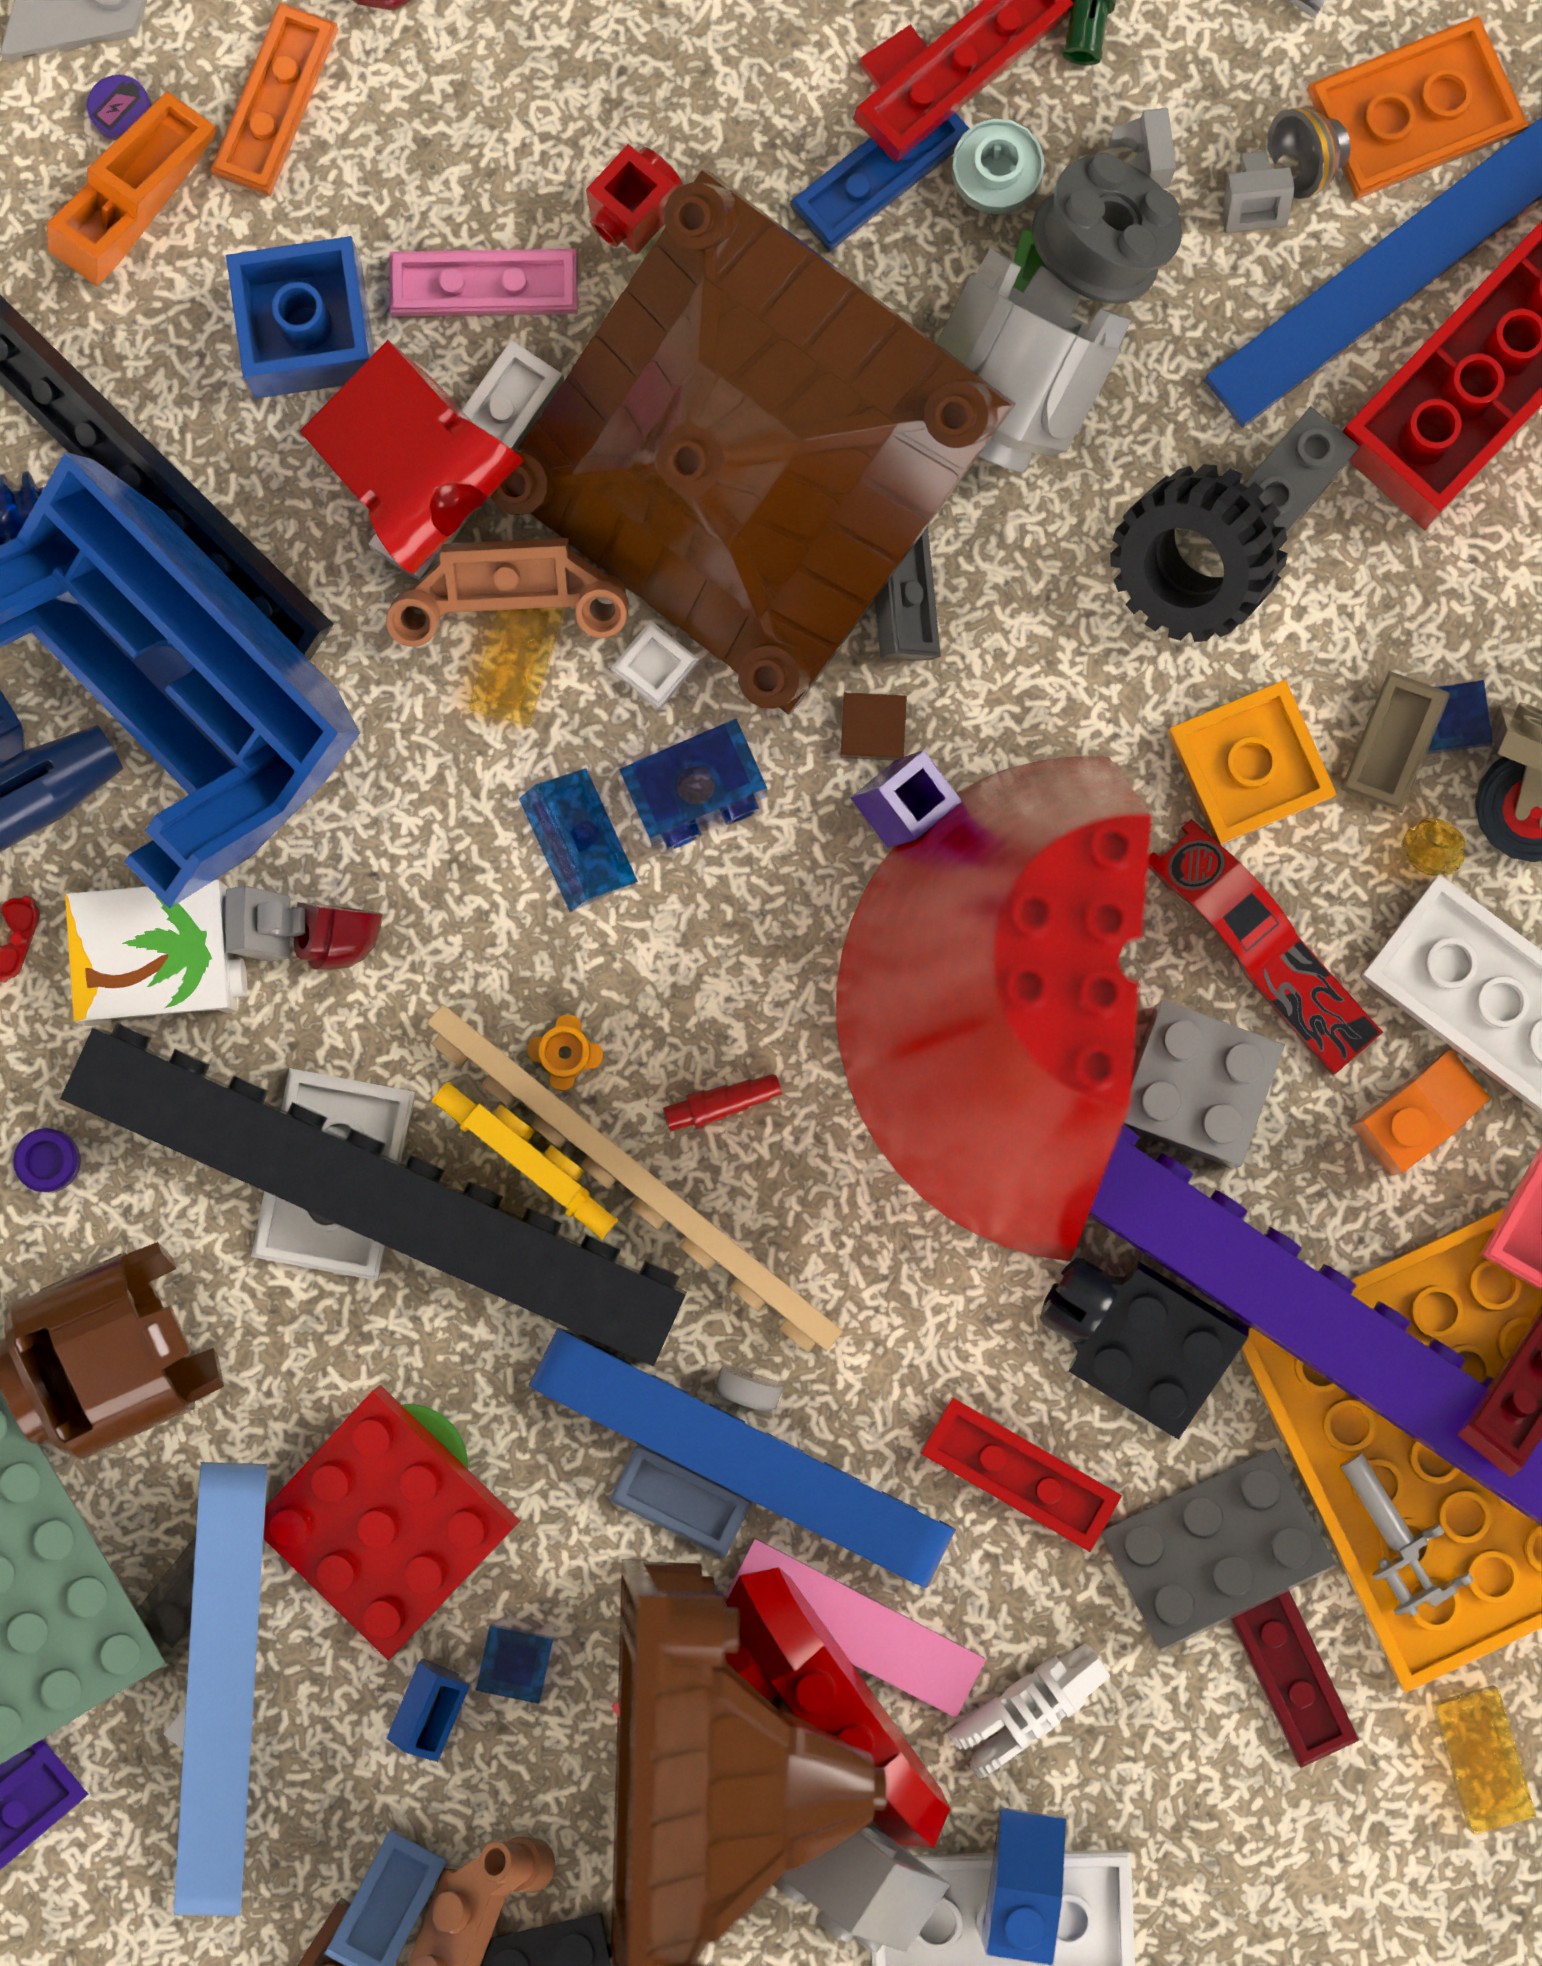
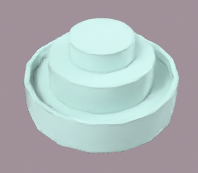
M991 119L975 124L962 135L954 150L951 175L956 191L969 206L982 213L1003 215L1021 209L1033 199L1041 185L1044 156L1039 141L1026 127L1012 120Z

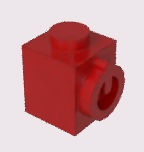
M627 144L586 189L590 215L593 217L590 220V224L610 245L618 247L623 243L637 255L663 227L664 208L667 200L678 187L683 185L682 180L670 164L655 151L648 147H642L638 152L631 145Z

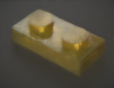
M565 607L497 611L469 705L470 711L531 728L566 611Z
M1491 1685L1432 1702L1431 1706L1468 1831L1475 1835L1537 1817L1499 1688Z

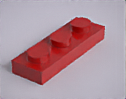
M953 1397L950 1398L920 1451V1454L1089 1552L1092 1551L1122 1497L1121 1494Z

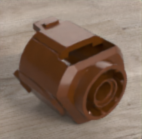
M158 1242L128 1254L125 1252L44 1287L33 1295L12 1303L4 1324L5 1338L0 1340V1389L18 1426L33 1444L38 1442L39 1445L51 1441L60 1451L84 1459L195 1409V1401L224 1387L219 1357L214 1348L188 1358L184 1357L190 1354L192 1349L172 1306L163 1307L151 1281L177 1269L173 1258Z

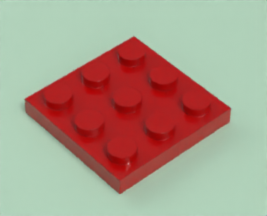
M379 1385L369 1393L265 1507L263 1539L389 1661L521 1520L384 1387Z

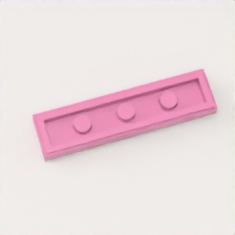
M754 1538L725 1598H729L739 1575L779 1567L791 1577L853 1665L955 1718L958 1717L986 1661L985 1657Z

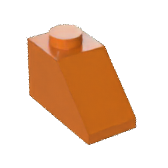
M1449 1048L1350 1126L1389 1176L1402 1174L1457 1132L1490 1097L1455 1052Z

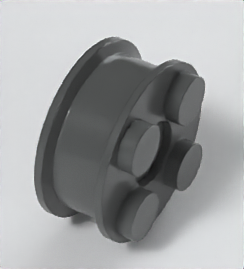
M1099 153L1093 157L1074 161L1061 173L1056 182L1054 193L1042 202L1034 215L1032 224L1034 244L1042 261L1053 275L1078 294L1103 303L1121 304L1132 302L1142 297L1150 289L1157 277L1158 268L1166 265L1178 251L1182 239V227L1178 215L1179 204L1171 193L1162 189L1151 177L1138 168L1121 161L1112 154Z

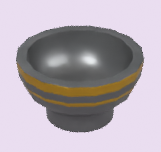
M1301 107L1281 110L1272 120L1268 131L1267 150L1274 165L1282 155L1293 153L1299 158L1303 166L1301 175L1293 179L1295 187L1294 198H1310L1320 193L1334 179L1338 168L1343 167L1347 163L1350 156L1349 135L1343 124L1337 119H1326L1321 113Z

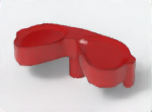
M26 895L22 898L9 899L2 906L4 919L13 932L10 936L11 943L0 946V982L6 983L8 979L14 978L20 973L40 918L35 899Z

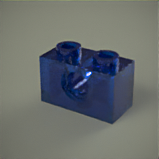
M733 719L619 769L621 778L651 846L653 847L664 842L667 850L682 847L700 838L702 832L699 826L719 817H723L725 824L730 825L756 814L761 810L757 801L767 797V786L737 719ZM691 775H703L709 778L715 786L712 796L701 804H691L684 801L680 797L678 790L685 778Z

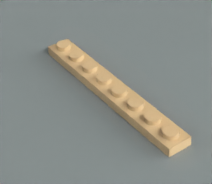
M442 1003L426 1024L439 1033L431 1043L435 1048L460 1068L470 1059L488 1074L481 1083L485 1089L509 1108L519 1099L533 1110L537 1116L530 1125L557 1148L560 1149L567 1139L587 1155L579 1166L607 1189H610L616 1180L627 1187L637 1196L629 1207L659 1230L668 1221L682 1232L686 1238L679 1248L708 1271L717 1261L732 1273L736 1279L728 1288L758 1312L767 1302L782 1314L786 1320L778 1329L809 1353L816 1343L828 1351L843 1333L838 1326Z

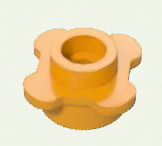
M573 1015L560 1016L556 1021V1027L546 1032L543 1037L532 1038L527 1046L528 1057L533 1062L542 1064L549 1073L550 1085L559 1091L571 1089L575 1084L577 1076L588 1068H598L604 1057L601 1046L597 1043H590L581 1031V1021ZM562 1047H569L572 1053L569 1058L563 1059L560 1057L559 1051Z

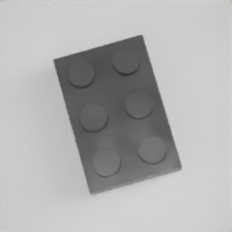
M1275 1447L1103 1530L1101 1533L1107 1549L1159 1653L1336 1567V1563Z

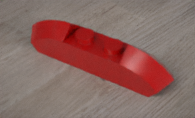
M779 1567L739 1575L726 1605L728 1608H738L739 1631L767 1677L795 1715L843 1741L871 1753L874 1760V1768H885L887 1782L885 1810H874L873 1822L887 1836L900 1845L934 1848L951 1809L940 1786L791 1577Z

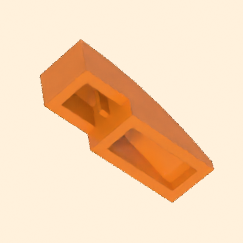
M165 92L87 168V184L47 222L48 252L98 287L122 261L198 163L216 135V126L171 93Z

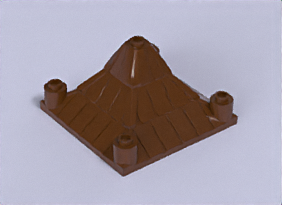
M701 170L693 183L678 187L669 196L664 208V224L666 227L607 314L600 328L548 403L535 426H533L519 449L514 451L524 462L491 495V499L499 509L511 515H526L530 513L562 538H569L571 546L603 568L606 573L619 578L628 590L638 595L663 617L686 632L689 637L715 657L730 666L738 674V683L741 691L751 703L760 708L775 709L779 707L789 715L806 696L1016 403L991 386L974 371L709 170Z
M622 1559L618 1703L620 1708L619 1717L617 1716L610 1951L612 1966H714V1964H697L707 1943H717L786 1870L797 1869L868 1827L873 1822L874 1810H885L886 1771L885 1768H874V1760L871 1753L843 1741L785 1709H777L724 1660V1652H737L738 1608H725L724 1594L714 1593V1576H702L701 1563L649 1562L644 1559Z

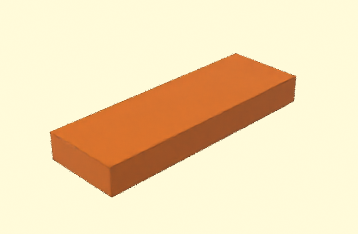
M279 2L212 165L211 172L214 176L271 196L338 32L337 23Z

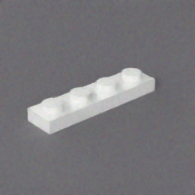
M510 340L462 411L475 425L500 440L513 451H516L562 382H564L563 374ZM471 514L468 515L457 531L444 544H451ZM376 533L368 543L371 550L416 580H419L440 560L439 551L441 547L415 573L411 574L393 559Z

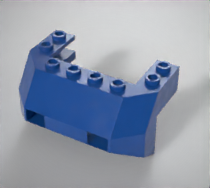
M64 452L17 538L0 545V648L32 632L189 794L154 816L145 830L153 840L130 853L124 861L170 909L249 859L327 781L360 732L338 689L161 508L95 460Z

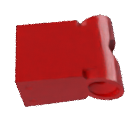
M389 340L367 360L300 430L301 434L358 500L369 509L368 515L371 524L383 546L393 559L411 574L415 573L457 531L468 515L480 507L524 462L511 448L475 425L429 374Z

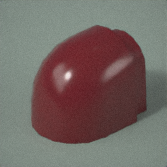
M297 903V907L305 908V934L294 936V951L297 958L308 961L309 966L313 969L335 970L350 968L364 960L375 947L381 930L383 913L333 905Z

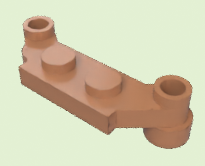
M569 538L443 544L439 551L440 560L415 584L409 586L393 600L386 616V626L389 634L398 643L409 647L421 646L430 641L436 632L440 617L448 612L553 607L575 608L576 619L582 630L593 637L607 638L617 634L623 628L629 610V602L623 582L616 576L604 574L572 552L569 546ZM597 598H607L612 601V604H603ZM410 607H418L424 614H416Z
M516 1837L508 1842L494 1841L484 1847L480 1856L459 1870L443 1868L407 1966H480L506 1896L512 1891L538 1892L544 1889L551 1881L555 1870V1858L550 1846L541 1839Z

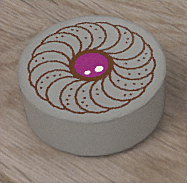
M722 1366L715 1389L720 1396L735 1403L757 1410L772 1411L777 1408L783 1385L775 1380L733 1366Z

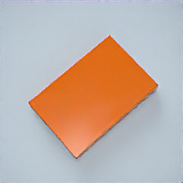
M1479 15L1309 84L1307 88L1316 112L1321 113L1326 119H1337L1347 130L1350 139V156L1347 163L1341 168L1355 200L1518 135L1529 126Z

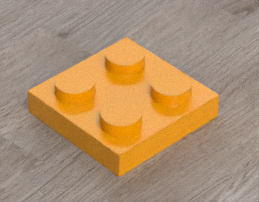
M1286 679L1175 725L1167 731V735L1212 837L1221 846L1331 800L1337 795Z

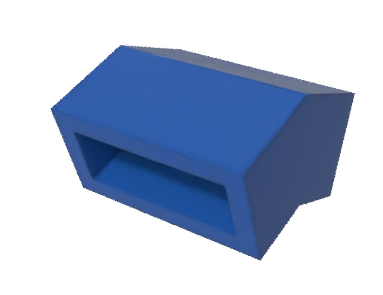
M422 1658L418 1662L386 1739L407 1754L438 1762L470 1685L458 1677L459 1673ZM443 1685V1691L431 1716V1719L423 1735V1738H420V1733L429 1715V1712L440 1689V1686Z

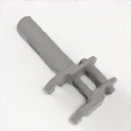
M1363 1453L1353 1456L1340 1465L1389 1548L1394 1549L1398 1557L1388 1562L1386 1557L1379 1560L1380 1568L1372 1574L1375 1580L1385 1578L1400 1604L1394 1609L1396 1615L1408 1612L1410 1617L1419 1612L1416 1607L1425 1601L1428 1605L1435 1607L1456 1594L1458 1587L1462 1585L1463 1587L1474 1581L1471 1574L1465 1572L1439 1587L1432 1584L1417 1559L1419 1557L1418 1550L1428 1544V1539L1432 1537L1437 1538L1444 1533L1441 1525L1435 1524L1413 1536ZM1407 1564L1411 1566L1423 1586L1422 1590L1412 1596L1397 1573V1570Z

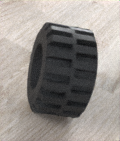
M1203 464L1195 473L1191 466L1178 469L1170 477L1166 475L1130 507L1123 516L1124 521L1116 528L1112 541L1117 543L1118 546L1110 553L1111 567L1120 568L1121 573L1113 579L1118 592L1127 590L1131 599L1125 605L1133 615L1141 610L1148 616L1145 625L1155 632L1161 626L1169 628L1168 637L1180 641L1189 632H1191L1194 642L1208 641L1214 633L1219 637H1223L1231 633L1238 624L1242 625L1280 581L1281 577L1278 574L1286 566L1288 553L1279 550L1288 540L1286 528L1275 527L1273 521L1280 515L1275 503L1272 502L1265 506L1259 498L1265 490L1255 481L1248 488L1241 484L1242 473L1229 469L1223 476H1219L1217 465ZM1175 529L1193 530L1210 540L1221 556L1224 566V577H1210L1192 569L1183 560L1177 549Z

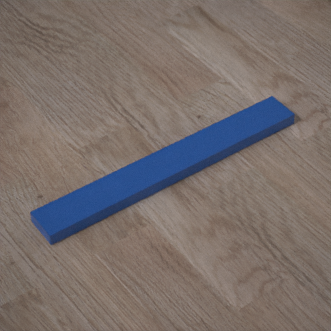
M1542 117L1206 375L1205 383L1242 428L1542 198Z

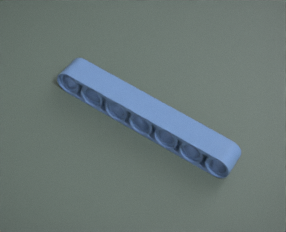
M201 1462L174 1915L240 1916L267 1464Z

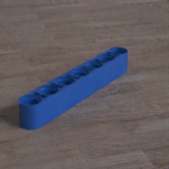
M557 1327L529 1383L531 1388L921 1587L928 1588L956 1531L950 1525L928 1517L917 1511V1508L883 1491L879 1492L860 1482V1479L826 1462L822 1463L803 1453V1450L769 1433L765 1434L747 1425L742 1419L712 1404L708 1405L688 1395V1392L631 1366V1363L596 1345L594 1347L574 1337V1334Z

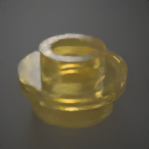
M1422 819L1417 826L1408 829L1401 843L1402 849L1411 865L1426 875L1454 874L1460 869L1465 859L1463 851L1465 846L1464 836L1456 827L1440 819Z

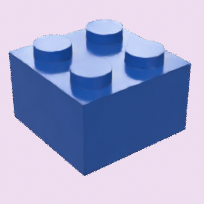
M352 236L226 255L242 374L255 399L343 386L375 353L362 262Z

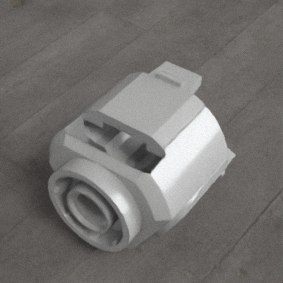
M990 248L977 273H971L937 344L1016 403L979 456L1007 469L1025 472L1035 453L1054 456L1068 450L1121 351L1119 346L1131 320L1122 314L1100 308L1090 326L1072 317L1080 294L1063 284L1047 267L1040 265L1023 292L1013 287L1021 267L1002 253Z

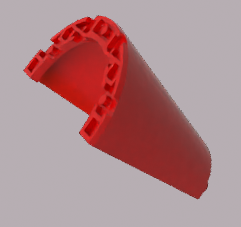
M1073 756L1040 760L1012 767L985 777L957 792L962 802L917 840L894 846L872 876L852 917L841 954L836 988V1024L839 1051L847 1082L860 1117L875 1144L894 1170L920 1197L945 1217L950 1218V1220L955 1221L956 1224L958 1223L974 1234L1009 1249L1037 1257L1063 1261L1072 1260L1130 1108L1139 982L1133 981L1123 974L1119 966V954L1126 943L1133 940H1141L1143 936L1152 815L1110 757Z

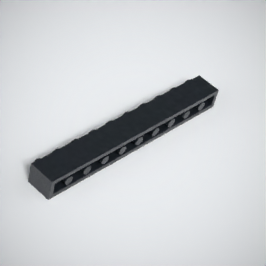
M116 1022L112 1032L92 1028L60 1097L61 1100L654 1367L687 1294L686 1291L675 1287L680 1278L679 1275L646 1260L641 1270L617 1261L621 1249L588 1234L585 1235L582 1244L558 1234L562 1222L527 1207L523 1217L517 1216L499 1207L503 1199L502 1195L471 1181H468L464 1191L440 1181L445 1171L444 1169L409 1154L405 1165L382 1155L386 1143L353 1128H350L346 1138L323 1128L327 1120L325 1115L295 1102L291 1103L286 1112L264 1102L269 1092L267 1089L233 1075L229 1085L224 1084L206 1075L210 1067L209 1063L183 1051L174 1049L170 1059L147 1049L152 1038L130 1027Z

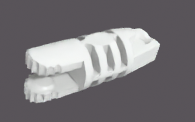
M1088 1644L1081 1645L1060 1659L1054 1656L1034 1669L1035 1672L1033 1674H1026L1004 1690L1002 1696L999 1698L997 1696L951 1728L948 1733L955 1746L959 1747L960 1750L962 1748L966 1750L968 1747L973 1748L975 1744H979L981 1740H985L1005 1725V1729L986 1741L985 1745L979 1746V1749L970 1756V1767L977 1778L987 1777L1030 1746V1741L1040 1739L1058 1726L1062 1718L1065 1716L1069 1718L1087 1703L1085 1698L1110 1677L1108 1670Z

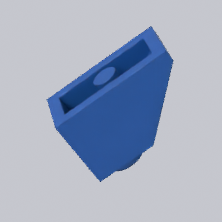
M1000 1807L981 1938L986 1955L1053 1965L1063 1898L1065 1817Z

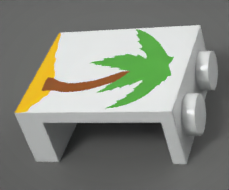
M214 880L170 909L148 886L65 894L74 1022L84 1026L111 1024V1019L219 1010L225 1014L237 1013V997L247 996V973L243 958L234 959L233 953L226 952V889L228 887L220 880Z

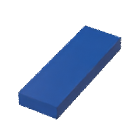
M955 112L897 163L870 137L790 201V206L824 247L831 252L954 154V150L962 135L970 128Z

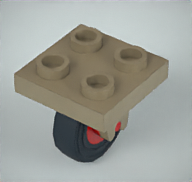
M1519 703L1516 710L1500 704L1490 726V731L1496 752L1503 757L1495 761L1480 780L1475 800L1479 827L1490 844L1510 858L1529 862L1542 861V710L1525 703Z

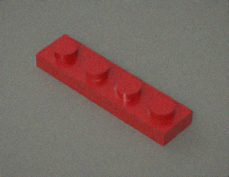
M983 0L858 105L853 120L897 163L1067 18L1074 3L1071 0Z

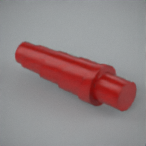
M771 1074L755 1080L749 1079L730 1086L726 1084L707 1091L701 1090L688 1094L685 1101L663 1107V1111L670 1132L691 1125H695L696 1129H700L706 1124L725 1119L728 1115L770 1101L771 1098L782 1095V1090L777 1076Z

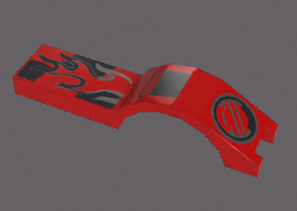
M1190 819L1181 827L1186 836L1161 858L1153 851L1148 856V867L1167 889L1172 890L1185 900L1210 925L1234 955L1243 970L1244 976L1332 1075L1336 1074L1379 1037L1383 1031L1297 936L1294 927L1280 906L1262 884L1241 862L1195 821Z

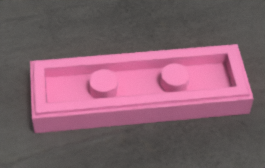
M576 249L389 252L391 317L578 314Z

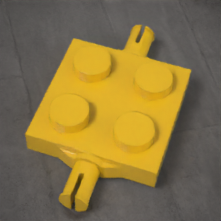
M449 1081L435 1094L431 1102L461 1125L460 1129L463 1132L471 1130L560 1204L568 1208L565 1214L569 1218L572 1216L600 1237V1240H603L616 1225L619 1219L615 1218L589 1196V1190L578 1182L585 1171L553 1145H550L543 1154L529 1143V1139L536 1131L500 1103L492 1113L482 1104H475L452 1086Z

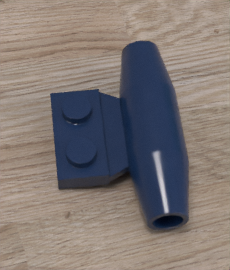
M1 690L0 852L63 818L123 770L118 756L98 725L25 750L24 728Z

